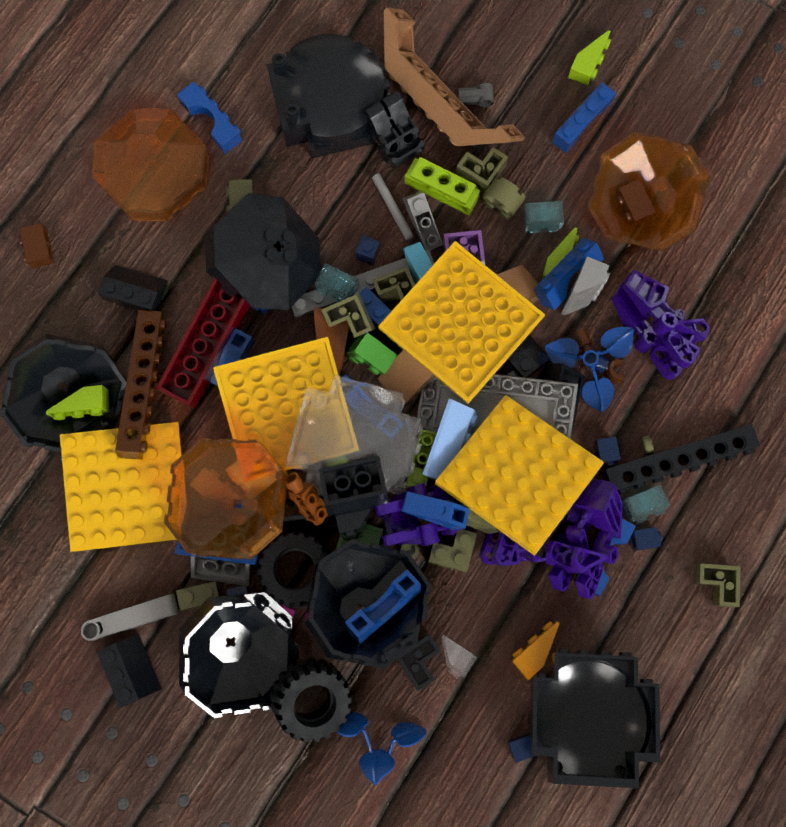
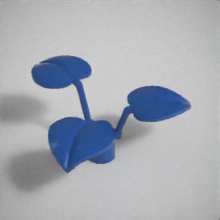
M630 327L610 329L603 334L600 340L601 345L606 350L597 352L588 350L581 356H577L580 351L579 345L571 338L558 339L545 345V349L552 363H563L570 368L575 366V359H583L584 364L592 369L594 381L585 383L582 388V397L589 406L599 412H603L612 402L614 387L607 378L598 380L595 370L599 363L598 356L609 352L614 358L626 357L633 347L634 330Z
M358 712L346 714L348 719L345 724L341 723L339 726L341 729L337 732L344 737L356 736L360 731L363 733L370 752L361 756L359 765L363 774L374 785H377L382 778L393 770L395 761L391 756V752L396 742L401 747H410L421 741L427 734V730L422 726L412 722H401L396 724L391 730V735L394 738L391 740L388 752L381 748L373 751L368 734L364 729L368 725V719L365 715Z

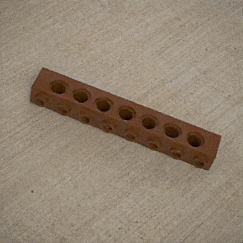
M138 310L115 448L119 458L143 460V454L147 452L146 435L150 434V423L148 421L149 417L153 415V405H151V402L156 396L154 383L158 381L159 376L157 364L161 363V353L159 351L160 347H163L164 344L162 331L166 330V319L163 318L161 311ZM149 364L148 367L141 368L143 365ZM141 382H146L144 385H139ZM144 399L141 403H136L137 400ZM135 417H141L138 421H133ZM132 435H138L136 439H130Z

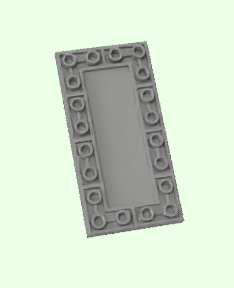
M494 374L468 404L446 385H438V378L435 377L421 390L413 441L417 442L420 429L437 433L449 399L466 405L477 412V424L475 427H472L470 432L473 435L505 395L571 439L578 384Z

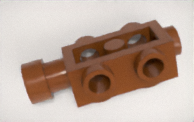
M296 472L288 474L283 482L290 490L288 492L290 499L296 503L300 514L304 515L307 521L313 522L314 525L322 524L328 513L324 500L316 492V487L311 483L302 482V479Z

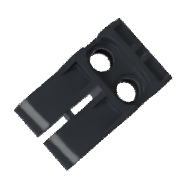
M397 91L381 99V103L378 101L363 110L372 130V138L379 146L377 148L379 154L387 164L390 163L391 167L395 168L425 150V144L417 134L419 130L409 116L405 104Z

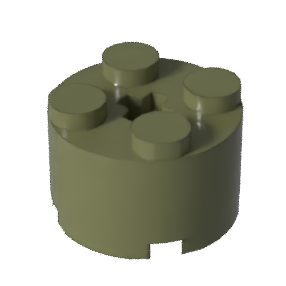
M498 176L494 178L482 195L485 200L484 205L491 210L495 208L500 211L499 215L506 220L509 217H513L526 199L524 193L520 195L517 192L519 188L503 177L498 180Z

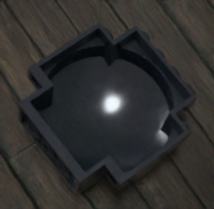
M321 34L300 41L290 48L289 52H285L286 57L281 53L275 54L272 57V63L266 64L287 147L308 142L311 156L316 158L375 144L371 135L372 130L363 110L378 101L381 103V99L390 94V85L388 78L385 79L384 63L381 62L379 55L375 54L374 49L369 50L360 42H352L351 38L347 36Z
M557 649V652L552 653V669L549 671V674L536 673V677L531 678V700L528 710L530 755L547 756V782L568 785L639 788V761L660 763L659 684L653 683V679H640V683H638V657H632V653L619 652V656H613L610 651H599L591 654L590 650H578L575 653H570V649Z

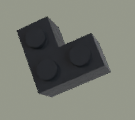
M430 634L420 639L416 647L398 659L417 691L434 681L424 662L441 652Z

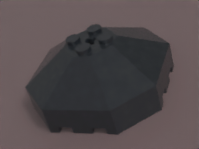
M248 193L238 200L205 233L206 272L211 278L214 276L220 282V287L228 296H234L239 293L252 308L289 310L321 276L319 237L284 197ZM277 242H279V245L282 246V249H280L279 252L277 251V248H274L273 246Z
M45 334L12 354L0 415L24 446L43 447L45 450L59 452L62 450L60 434L114 428L116 416L120 414L122 397L127 382L125 376L103 345ZM60 382L64 384H69L67 386V391H64L63 389H58L60 387ZM103 385L109 389L110 412H104L101 416L86 414L82 418L68 416L64 420H54L53 417L46 414L48 409L82 387Z
M352 539L315 565L304 623L327 658L385 669L417 646L420 623L427 617V600L431 584L408 551H397L388 549L387 546L373 543L370 545ZM408 570L421 584V592L359 644L346 629L345 622L356 613L357 605L367 608L375 603L388 590L391 583L404 571Z
M266 592L208 598L179 629V685L188 698L213 718L222 717V714L232 712L234 715L251 713L252 709L261 708L262 711L270 710L272 708L270 696L271 692L274 691L272 687L274 681H279L278 675L281 671L286 672L288 670L287 666L291 663L293 666L296 665L297 659H299V645L292 639V616ZM235 637L233 640L235 642L234 645L229 644L226 646V639Z

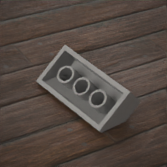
M590 257L586 258L570 290L561 312L562 315L587 307L591 301L596 300L609 278L610 273L607 272L609 265Z

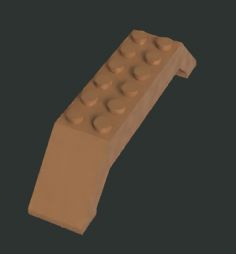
M386 8L384 10L385 69L389 73V77L401 85V90L413 98L414 104L421 107L429 119L435 121L437 128L450 137L449 141L455 146L517 142L525 139V136L513 124L499 125L497 128H486L414 52L413 25L415 21L404 10Z
M523 265L497 274L532 304L538 300L533 289L539 283ZM403 350L396 357L387 372L378 377V381L396 403L403 408L435 376Z

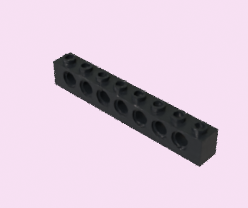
M750 424L605 469L602 473L605 481L615 484L620 495L628 492L627 488L633 486L634 489L645 487V483L652 481L653 484L664 481L663 477L670 475L671 478L683 475L681 471L689 470L690 473L700 470V466L707 464V467L719 464L718 460L725 458V461L737 458L736 454L743 453L744 456L755 452L754 449L760 446L753 425ZM733 440L738 441L739 448L733 446ZM715 445L721 448V454L715 452ZM696 451L702 452V460L697 458ZM678 456L685 459V465L679 464ZM660 462H664L667 465L666 471L660 469ZM642 467L648 469V477L642 475ZM623 473L630 475V482L623 480Z

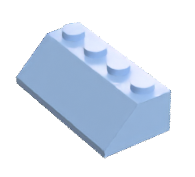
M452 399L448 400L423 475L436 481L471 438V429L476 426L478 421L477 412L474 409Z

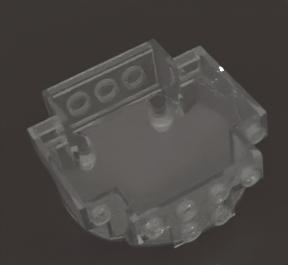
M334 375L329 393L306 387L285 466L306 471L305 483L313 484L317 489V494L323 496L319 475L320 468L379 456L387 493L399 495L406 490L408 481L405 478H408L409 474H413L415 463L413 462L414 454L418 455L420 449L419 439L416 437L421 434L423 424L420 423L421 419L401 413L405 404L403 393Z

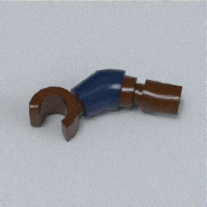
M578 330L577 334L580 340L577 344L582 349V355L588 350L597 352L598 350L591 346L592 341L587 330ZM598 356L599 363L595 367L596 371L601 373L605 371V378L609 379L613 384H619L626 378L624 374L619 375L613 369L618 368L623 360L618 359L609 363V360L604 356Z

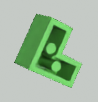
M368 332L356 337L346 351L351 362L356 365L358 363L366 364L369 366L368 370L375 375L385 374L398 356Z

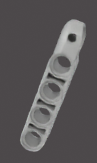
M166 595L88 620L81 627V635L85 640L93 641L179 614L175 595Z

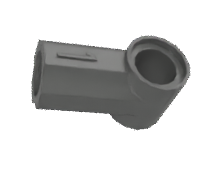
M482 83L477 87L458 88V98L464 105L478 104L480 107H490L494 104L493 85Z

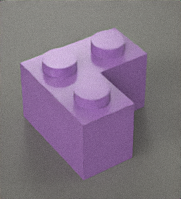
M481 230L443 235L444 252L456 241L479 261L485 262Z

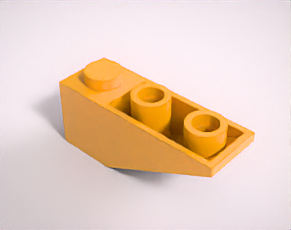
M549 621L542 627L543 632L539 636L535 634L527 641L529 645L524 649L520 647L512 654L514 658L510 661L527 680L544 667L560 624L558 621L553 623Z

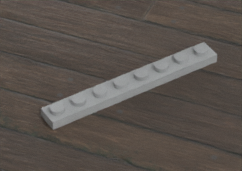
M426 250V254L428 255L432 265H434V261L432 259L430 251ZM406 258L303 294L292 306L295 318L314 312V307L324 309L354 296L365 287L370 291H374L373 279L404 267L409 269Z

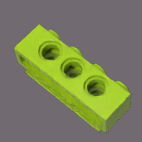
M422 157L414 159L405 175V184L424 192V194L468 216L480 197L481 190L476 187V184Z

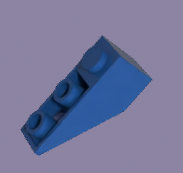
M235 328L223 349L217 366L245 359L255 343L253 338ZM213 373L210 383L218 386L215 373Z
M406 492L401 511L452 530L466 528L470 509L453 502Z

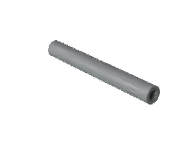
M380 173L375 174L372 179L405 240L413 238L412 231Z

